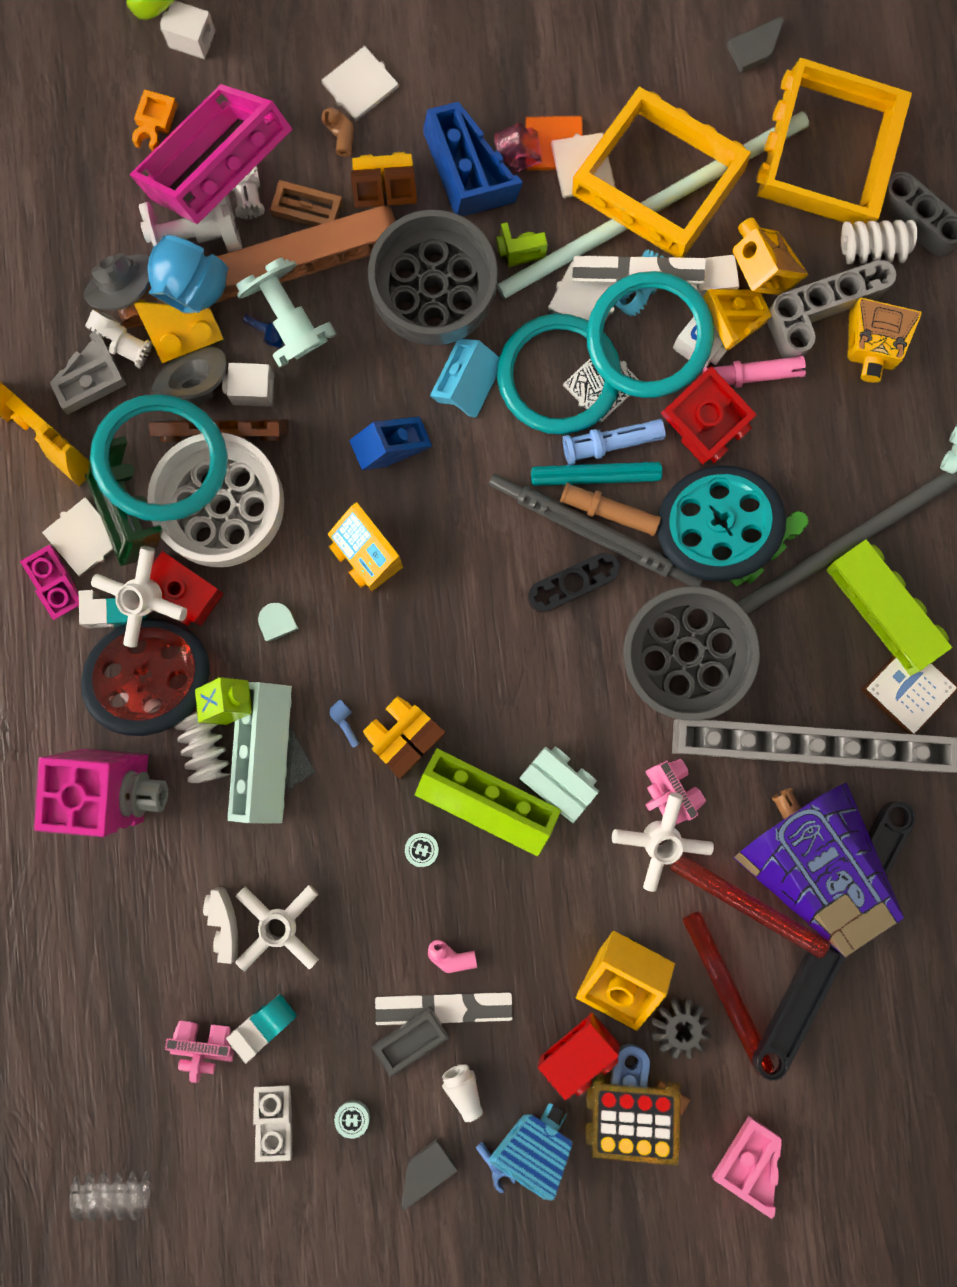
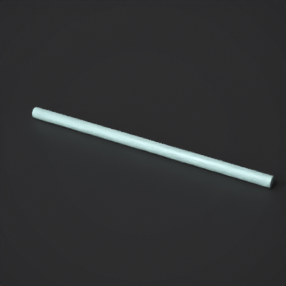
M801 111L791 117L786 139L809 126L808 117L804 112ZM775 127L743 144L745 149L751 152L749 160L764 152L768 135L771 131L774 132ZM715 160L646 199L641 204L657 213L722 176L728 167ZM613 219L609 220L498 283L497 289L503 299L508 298L573 261L574 256H581L628 228Z

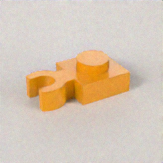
M144 89L134 117L136 124L141 126L134 131L132 136L136 148L140 149L142 141L147 138L151 139L149 147L152 152L160 145L158 134L159 132L169 133L178 106L175 98Z

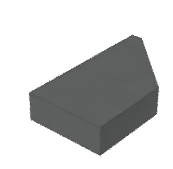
M782 16L728 41L727 48L740 73L770 60L784 21Z
M438 1138L409 1159L401 1205L404 1211L457 1172L458 1167Z

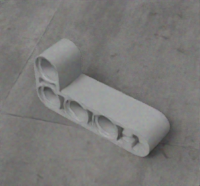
M877 260L779 295L769 309L772 317L767 321L780 356L782 358H791L807 354L816 339L811 323L850 310L860 297L874 301L881 298L896 279L894 266L888 261ZM840 287L847 288L852 296L842 293ZM809 298H816L820 301L821 306L813 305ZM778 308L788 310L791 317L781 315ZM790 338L799 339L803 347L794 346Z

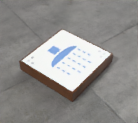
M892 656L860 690L906 734L916 735L957 691V685L933 663L910 676L898 659Z

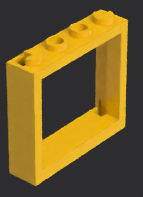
M800 57L792 70L787 69L781 83V89L785 90L783 99L778 101L773 113L772 120L777 122L774 132L771 131L765 143L764 151L768 152L766 163L763 162L757 173L756 183L760 184L757 196L843 223L849 221L852 225L856 221H863L865 225L868 221H877L881 213L912 93ZM800 86L884 112L860 205L775 180Z
M639 86L574 175L572 195L675 258H684L745 172L751 152L745 149L741 143L731 141L719 134L711 125L702 124L692 118L685 110L675 108L663 101L656 93L648 92ZM638 114L728 167L685 229L594 175Z

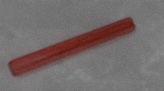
M682 855L676 862L670 865V869L674 873L816 957L823 958L829 950L830 942L687 857Z
M698 911L690 913L683 918V922L753 1066L752 1058L761 1041V1037L702 915ZM766 1054L761 1063L763 1070L768 1073L774 1070V1064L769 1054Z

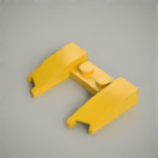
M0 381V416L7 423L11 419L14 420L25 431L30 427L35 430L36 437L34 439L39 443L45 456L80 487L86 480L84 474L88 473L90 461Z

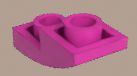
M52 544L20 561L37 588L36 594L53 620L79 606V591Z

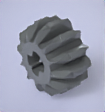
M672 998L670 999L671 1009L669 1011L663 1005L658 1007L663 1018H652V1024L659 1027V1029L652 1032V1037L654 1040H662L659 1049L663 1053L671 1049L673 1059L677 1060L682 1050L687 1059H692V1048L696 1047L700 1052L705 1050L704 1046L699 1042L700 1039H711V1034L704 1030V1028L711 1024V1021L708 1017H701L704 1009L700 1005L692 1008V1001L690 999L684 998L681 1007H679L677 1000ZM679 1022L688 1029L683 1035L675 1028Z

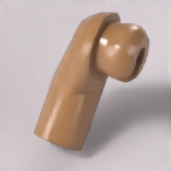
M332 107L325 109L321 118L327 129L337 137L336 153L342 157L351 156L354 136L353 123L341 111L335 110Z

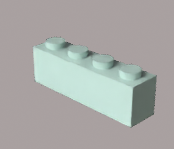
M249 682L252 714L235 721L228 821L282 823L292 686Z

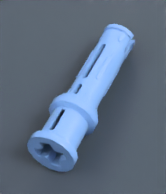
M656 419L647 423L605 432L593 429L590 430L589 434L572 438L566 435L563 436L565 457L567 463L572 465L575 464L576 460L588 457L602 458V456H605V452L664 440L666 436L665 427L662 419Z

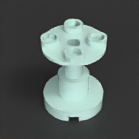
M283 257L269 263L265 267L267 273L255 278L254 275H251L236 284L239 289L237 293L239 299L261 290L278 319L273 322V325L285 343L284 347L272 355L279 368L287 365L291 358L295 357L297 360L328 341L326 338L337 335L330 322L314 328L302 306L294 307L279 279L292 271L297 266V263L289 261V259L284 260Z

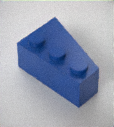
M454 102L427 109L423 133L453 212L463 217L515 203L523 182L517 174L513 176L502 162L503 157L497 150L494 152L483 138L484 133L459 102Z

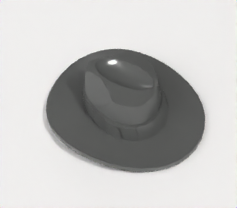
M119 253L103 259L91 270L93 279L84 291L85 301L94 308L108 311L125 309L135 304L150 285L147 271L149 256L143 254L126 256L124 253Z
M206 346L170 360L156 377L152 386V395L175 396L199 407L213 397L214 389L221 383L226 374L227 360L224 352L216 347Z

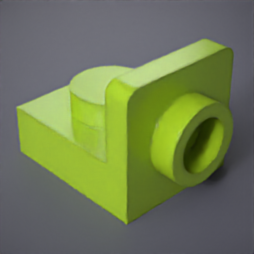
M508 223L501 224L500 236L496 237V244L499 256L506 257L508 267L541 260L546 257L547 241L544 232L537 234L527 232L519 235L516 239H512Z

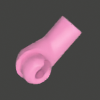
M435 940L430 943L428 956L444 972L453 973L477 968L475 951L457 954L442 940Z

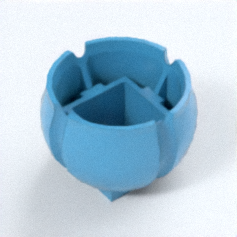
M163 235L161 241L152 249L148 259L147 271L151 286L149 294L184 314L199 313L215 304L222 296L226 287L229 268L214 254L208 257L205 256L204 248L176 236Z

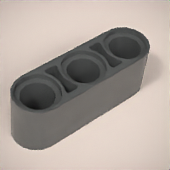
M898 172L892 175L888 182L881 210L894 221L902 220L906 223L908 220H914L917 226V241L935 256L942 257L950 254L957 247V213L913 175L907 172ZM893 190L898 191L902 195V197L897 196L893 192ZM917 211L924 213L926 218L921 217ZM942 232L948 234L951 240L945 238Z

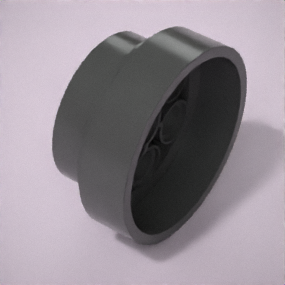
M422 210L405 215L384 230L372 249L368 263V281L372 300L383 322L396 334L409 341L424 345H443L458 341L475 331L484 322L493 306L497 287V263L493 248L484 233L476 225L458 214L443 210ZM432 254H437L442 257V259L438 262H429L428 260H426V258ZM403 270H410L414 273L409 278L398 276ZM459 270H466L470 273L466 278H458L454 274ZM436 285L441 287L442 291L438 294H429L426 289ZM404 301L414 304L409 310L404 311L398 308V305ZM466 301L471 306L467 310H458L454 305L457 302ZM431 317H438L442 320V323L433 327L426 324V321Z
M703 587L673 588L648 600L632 618L623 643L625 670L636 693L657 712L680 720L708 719L732 708L745 696L751 687L759 665L758 637L748 615L735 601L726 595ZM693 609H701L706 617L705 623L699 628H692L687 620L688 614ZM662 617L670 619L673 625L671 633L665 637L658 636L654 631L655 622ZM719 633H725L729 638V646L723 652H716L712 647V640ZM684 642H692L696 646L695 657L688 661L681 660L678 655V649ZM653 650L660 651L664 658L662 665L657 669H650L645 665V656ZM710 666H716L720 671L719 680L712 685L705 684L702 678L704 670ZM683 675L686 677L687 687L683 692L674 693L670 691L669 681L673 676Z

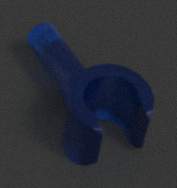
M247 314L243 317V322L265 333L263 341L266 344L276 348L282 347L283 340L273 323H262Z

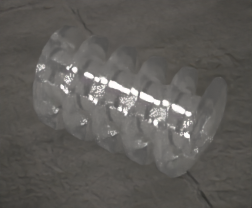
M102 1172L98 1183H95L94 1174L88 1173L84 1184H81L80 1176L77 1173L72 1181L69 1197L72 1218L77 1222H82L86 1217L89 1221H97L101 1216L104 1221H111L116 1216L117 1220L125 1221L130 1215L132 1220H140L150 1201V1172H144L141 1182H137L135 1172H130L127 1183H123L121 1172H116L113 1183H109L108 1173Z

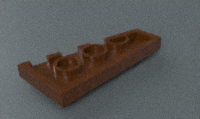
M288 419L213 420L221 433L235 435L247 440V436H260V441H278L281 435L289 433ZM189 420L148 422L149 436H160V442H180V436L202 434Z

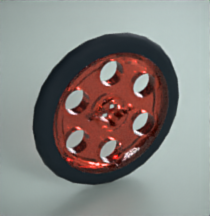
M146 618L142 619L138 641L147 642L146 649L139 654L130 653V647L123 644L127 624L121 625L105 635L91 650L84 664L81 678L82 698L87 711L96 722L108 730L126 736H147L161 733L177 726L197 707L195 689L207 684L210 676L208 654L203 643L191 630L169 620ZM169 646L179 647V653L173 659L162 658V652L165 648ZM119 664L122 666L121 672L113 678L105 677V670L110 665ZM147 671H150L152 677H146L144 682H142L139 676L146 675ZM174 676H187V681L181 688L173 689L169 687L170 680ZM127 693L129 695L127 703L122 707L112 706V699L117 694ZM154 698L162 700V705L158 711L154 713L144 711V706L149 700Z

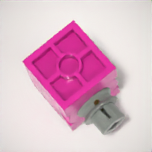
M79 749L39 757L34 830L100 837L108 836L118 832V828L126 829L130 825L135 826L143 823L146 811H164L168 800L166 781L151 780L147 774L148 754Z

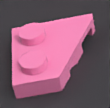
M748 1116L712 1177L720 1185L773 1219L776 1209L774 1206L775 1185H778L779 1175L777 1160L780 1157L782 1139L779 1135Z

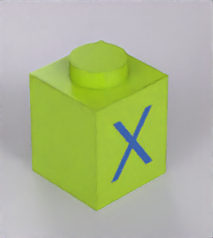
M220 677L195 689L198 723L227 725L252 714L248 680Z

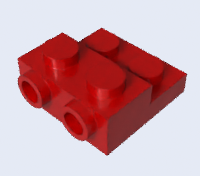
M712 366L660 413L683 437L680 441L702 465L708 460H711L713 463L718 461L729 450L725 444L733 437L737 441L750 431L752 426L749 422L757 415Z

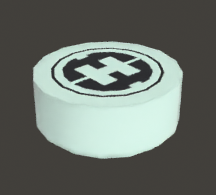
M427 833L414 834L405 844L406 858L416 867L429 866L438 856V843L434 837Z
M357 1100L346 1101L335 1114V1127L339 1134L345 1138L353 1139L360 1137L369 1126L370 1113L368 1108Z

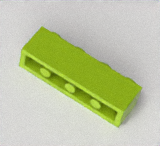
M867 539L834 561L826 569L910 676L920 672L953 648L948 642L949 637L944 629L939 625L933 624L926 615L927 609L919 599L913 598L905 588L906 584L901 575L896 571L890 570L884 562V555L876 545L870 544Z
M438 748L427 765L415 792V796L537 857L549 839L561 812V809Z

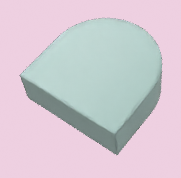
M270 603L263 607L259 613L258 623L266 642L299 630L291 611L283 604Z

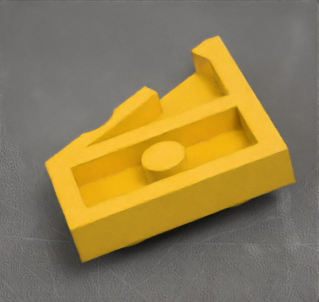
M708 289L703 295L704 300L709 306L714 326L725 349L733 348L765 325L772 317L762 294L752 292V290Z
M139 299L134 304L162 363L223 340V335L210 307L199 313L184 314L167 303H151Z

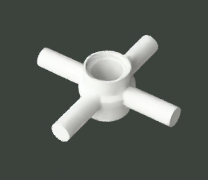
M142 546L140 549L135 579L123 584L100 574H95L91 581L93 587L116 595L115 599L118 609L128 616L123 642L127 647H137L142 618L153 610L179 621H183L187 615V608L162 599V591L159 585L150 579L155 549L148 546Z
M671 792L669 794L662 821L650 823L645 828L644 833L614 829L612 833L613 843L645 847L647 853L651 856L643 885L644 889L651 892L657 890L664 864L676 862L683 852L712 855L713 842L681 838L680 833L675 828L683 796L678 793ZM667 840L664 844L659 845L662 841Z
M308 885L285 910H269L245 886L235 897L260 920L258 925L259 937L235 961L236 964L243 971H246L269 946L282 947L285 945L310 970L319 959L295 936V919L319 895L318 892ZM272 919H279L284 923L286 929L284 936L277 937L270 932L269 923Z

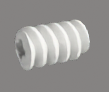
M886 220L881 221L879 224L876 221H868L866 225L863 221H856L853 225L846 221L841 231V248L843 255L846 256L847 264H853L856 254L859 256L860 264H866L869 254H871L873 262L880 260L881 255L884 254L885 261L892 263L894 255L897 254L899 263H905L908 253L914 250L917 240V226L914 220H908L906 223L902 220H895L893 223Z
M197 711L192 712L174 727L176 730L186 731L177 738L179 743L189 744V746L181 750L182 756L192 757L190 761L184 764V768L196 770L194 774L187 778L188 782L203 783L231 775L221 772L224 767L230 764L229 761L218 760V756L224 753L226 748L214 745L223 736L222 734L211 733V730L219 724L198 723Z

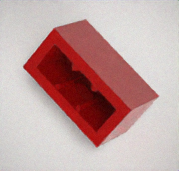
M163 551L152 564L150 579L159 585L162 591V599L187 608V615L181 621L182 623L189 626L191 622L202 626L224 593Z
M592 1012L540 1056L537 1068L566 1101L574 1093L576 1096L583 1094L591 1086V1079L598 1073L606 1074L619 1062L620 1044Z

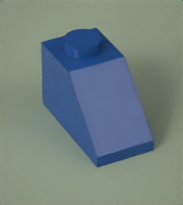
M420 417L373 421L349 440L362 470L387 467L432 447Z

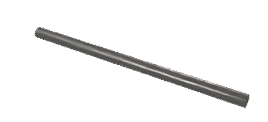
M947 471L736 603L749 615L837 560L865 539L872 538L957 484V472L954 474Z

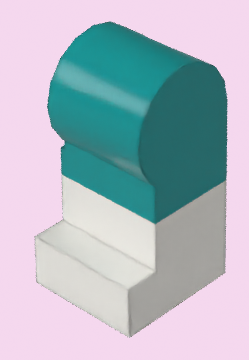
M93 590L79 591L80 625L85 628H106L127 624L128 616L118 609L115 598L100 599V594ZM148 614L144 615L142 619H146Z
M279 994L232 1031L226 1040L246 1064L298 1015L284 997Z

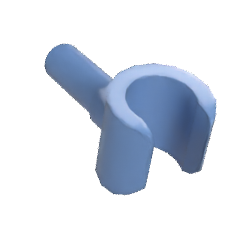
M338 700L330 708V716L343 730L353 748L360 743L349 723L345 720L352 711L342 700Z
M482 1142L479 1143L475 1148L489 1165L496 1190L504 1193V1187L499 1179L507 1176L513 1184H515V1180L488 1162L491 1153Z

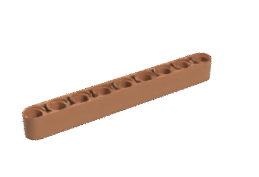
M380 206L217 256L228 266L229 270L226 278V287L216 303L237 297L239 289L236 284L251 275H254L255 278L267 273L265 267L281 257L284 260L295 261L297 266L280 278V283L370 256L377 239L388 226L396 221L391 207ZM150 285L140 298L145 300V302L166 304L149 294ZM134 304L125 309L118 310L122 326L135 328L144 325Z

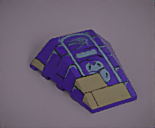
M847 782L824 793L763 833L733 857L734 860L746 868L760 883L772 891L786 906L798 914L844 957L904 919Z

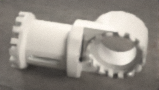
M257 165L251 170L249 175H246L232 189L236 196L237 207L235 208V214L238 218L247 219L248 216L250 219H252V216L258 218V216L265 212L264 205L260 203L258 195L260 182Z
M93 309L85 326L88 329L92 327L91 331L93 332L96 329L97 334L100 333L102 334L101 336H106V338L112 340L109 353L113 355L118 353L135 362V366L140 369L146 361L144 356L148 357L149 354L147 353H150L153 343L150 340L144 342L127 333V328L121 326L120 321L104 312Z

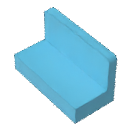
M458 340L430 397L438 403L455 405L469 417L476 418L497 377L499 357L480 340Z

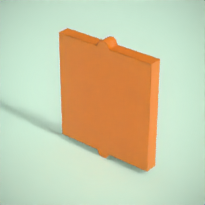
M582 116L526 117V139L523 141V147L526 148L527 171L556 170L551 142L553 140L572 138L575 134L582 136Z

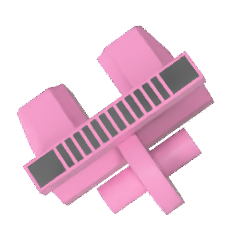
M682 759L669 763L665 761L645 771L652 785L647 787L653 798L645 804L648 811L658 807L662 815H664L669 794L674 792L683 796L676 824L686 820L690 821L699 815L697 810L706 802V799L697 787L690 788L685 792L679 780L689 774L688 768Z
M179 1021L173 1039L167 1038L165 1050L170 1051L171 1055L193 1057L192 1060L180 1059L178 1070L190 1071L189 1081L191 1083H198L202 1073L214 1074L215 1063L204 1062V1059L233 1062L235 1051L226 1040L231 1033L229 1027L211 1025L208 1043L196 1042L199 1025L193 1022Z

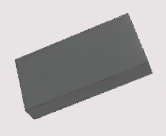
M430 1006L374 1043L372 1049L389 1076L392 1077L449 1039V1034Z

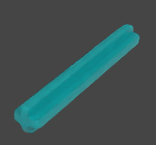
M660 462L534 466L531 469V482L534 486L566 485V483L572 485L660 481L663 471Z

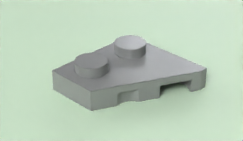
M97 330L89 335L92 340L81 354L76 351L68 360L67 366L59 371L50 382L62 410L67 415L126 385L112 354L109 353V348L103 336H101L102 334H97Z

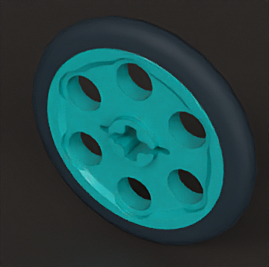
M717 465L695 471L673 486L664 498L658 512V516L661 519L657 532L659 543L665 555L677 568L690 576L703 580L729 581L743 578L758 571L772 559L783 541L787 517L784 503L778 492L765 478L741 467ZM716 486H724L729 490L728 495L722 499L713 498L710 492ZM746 499H755L760 504L759 508L753 512L744 511L740 505ZM688 503H695L700 507V511L694 516H686L681 510ZM714 513L722 521L727 519L728 533L725 527H722L720 524L715 526ZM748 529H756L761 533V538L754 543H749L743 540L742 534ZM690 533H696L702 538L701 542L694 547L686 546L682 540ZM726 546L731 549L732 555L727 560H717L713 556L714 550L718 547Z

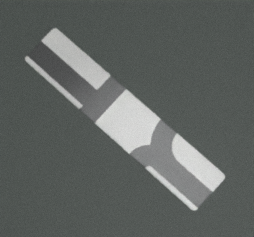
M574 256L572 280L617 282L621 278L637 272L660 271L680 277L690 284H703L706 259Z
M509 992L375 998L377 1025L404 1024L430 1006L441 1023L512 1020V994Z

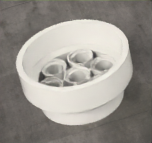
M221 433L225 440L228 454L227 473L221 489L213 500L197 513L183 519L165 522L152 521L154 527L161 525L163 530L161 538L167 545L186 559L209 567L234 566L258 555L275 537L284 513L282 484L269 460L252 443L227 433ZM203 434L194 435L179 442L161 458L150 479L148 503L160 505L176 503L188 498L202 485V478L209 471L210 466L209 448ZM240 474H250V480L245 486H235V480ZM223 500H229L231 503L229 510L224 514H217L216 506ZM263 503L264 510L259 516H249V509L253 504ZM210 527V537L203 542H198V531L201 528ZM239 529L244 530V539L238 544H231L230 535L232 532Z

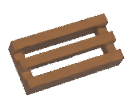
M279 180L270 211L272 216L314 227L337 220L339 208L342 207L343 201L342 196ZM285 193L300 198L316 201L319 203L331 205L332 207L331 209L316 206L306 201H298L283 197V194ZM282 206L294 208V209H297V210L309 212V213L316 214V215H320V216H324V217H327V218L315 216V215H312V214L300 212V211L293 210V209H289V208H285V207H282Z

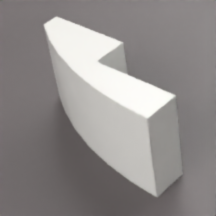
M217 887L211 890L210 895H206L203 914L208 916V926L221 927V931H216L213 951L218 953L217 962L231 964L238 959L237 921L225 887Z
M290 1086L254 1087L253 1125L256 1124L255 1162L292 1160Z

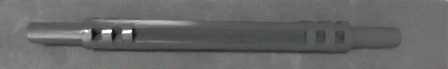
M495 473L488 484L517 499V504L663 577L669 575L693 587H699L703 580L690 576L677 568L666 555L526 485L523 488Z

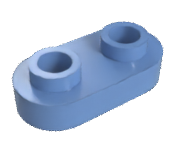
M632 1043L622 1045L619 1051V1062L611 1071L608 1091H628L630 1093L646 1094L650 1069L648 1055L639 1045ZM628 1056H635L637 1058L636 1064L632 1067L625 1065V1059Z

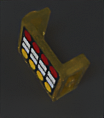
M597 1076L593 1087H589L587 1090V1109H593V1123H587L586 1145H592V1158L679 1166L681 1083L667 1082L666 1088L604 1083V1077Z

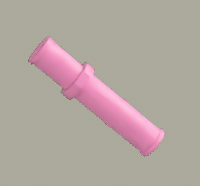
M803 355L742 364L740 361H732V365L713 367L729 385H734L735 388L742 387L744 383L805 377L806 371L802 370V368H806ZM704 367L702 374L708 369L707 367Z

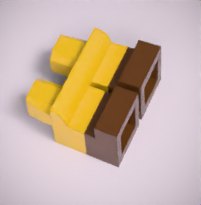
M398 152L385 156H373L371 154L353 158L351 182L355 208L384 206L385 191L388 206L417 204L412 153Z
M397 696L387 706L386 710L398 722L388 731L375 719L363 732L374 745L371 749L399 779H402L423 758L402 735L404 734L426 755L446 732L416 705L412 707L407 701Z

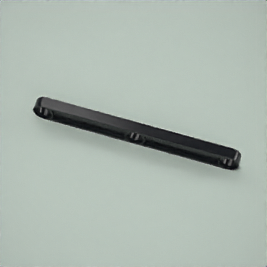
M889 802L885 804L868 833L886 876L890 873L916 820L913 808L905 802ZM895 807L902 809L905 814V821L899 827L894 826L889 817L891 810ZM816 933L754 1052L752 1058L753 1067L759 1075L767 1080H779L787 1073L846 958L835 948H832L818 933ZM768 1053H775L779 1059V1065L775 1071L767 1073L762 1068V1059Z

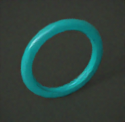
M660 271L637 272L623 277L609 286L596 301L590 313L586 330L587 349L592 364L600 376L613 388L627 395L641 398L663 397L678 392L690 384L704 369L711 355L714 342V322L708 304L700 292L686 280ZM641 288H659L676 294L688 305L697 324V341L689 361L681 370L659 381H641L624 375L612 364L603 344V329L611 308L619 299Z
M554 313L539 316L524 323L510 336L503 346L497 367L499 391L507 408L519 421L530 428L547 434L564 435L579 432L597 423L608 413L616 401L619 390L613 388L605 381L601 394L586 411L568 418H550L538 414L529 408L520 398L515 388L513 378L514 364L524 344L544 331L555 329L570 330L587 338V319L571 314ZM603 332V344L607 356L612 364L622 372L618 352L611 339Z
M153 394L138 396L123 402L106 415L93 437L90 461L93 476L100 490L112 504L129 515L144 520L165 522L183 519L197 513L213 500L221 489L227 473L228 454L225 440L217 424L205 411L193 403L175 396ZM151 411L172 412L192 422L203 434L210 453L209 471L199 489L188 498L171 504H150L134 498L116 482L109 463L110 444L114 434L121 425L136 415Z

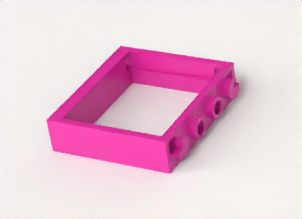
M220 84L129 175L152 201L198 224L293 129L273 101ZM223 94L227 102L223 101L219 105L216 99ZM237 119L244 121L176 190L169 188ZM146 170L149 175L145 176L141 173ZM189 192L193 197L189 201L182 199Z

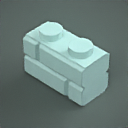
M556 746L552 750L544 747L519 779L547 803L561 809L560 814L571 823H574L598 794L599 790L594 787L597 780L582 768L578 772L572 769L567 764L570 758Z

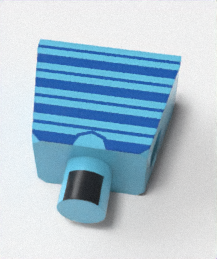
M549 1103L540 1120L531 1114L523 1115L490 1156L488 1162L542 1199L554 1200L572 1147V1141L558 1132L567 1114L557 1106Z

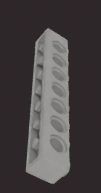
M675 719L673 723L672 754L957 773L956 737L713 720L689 721Z

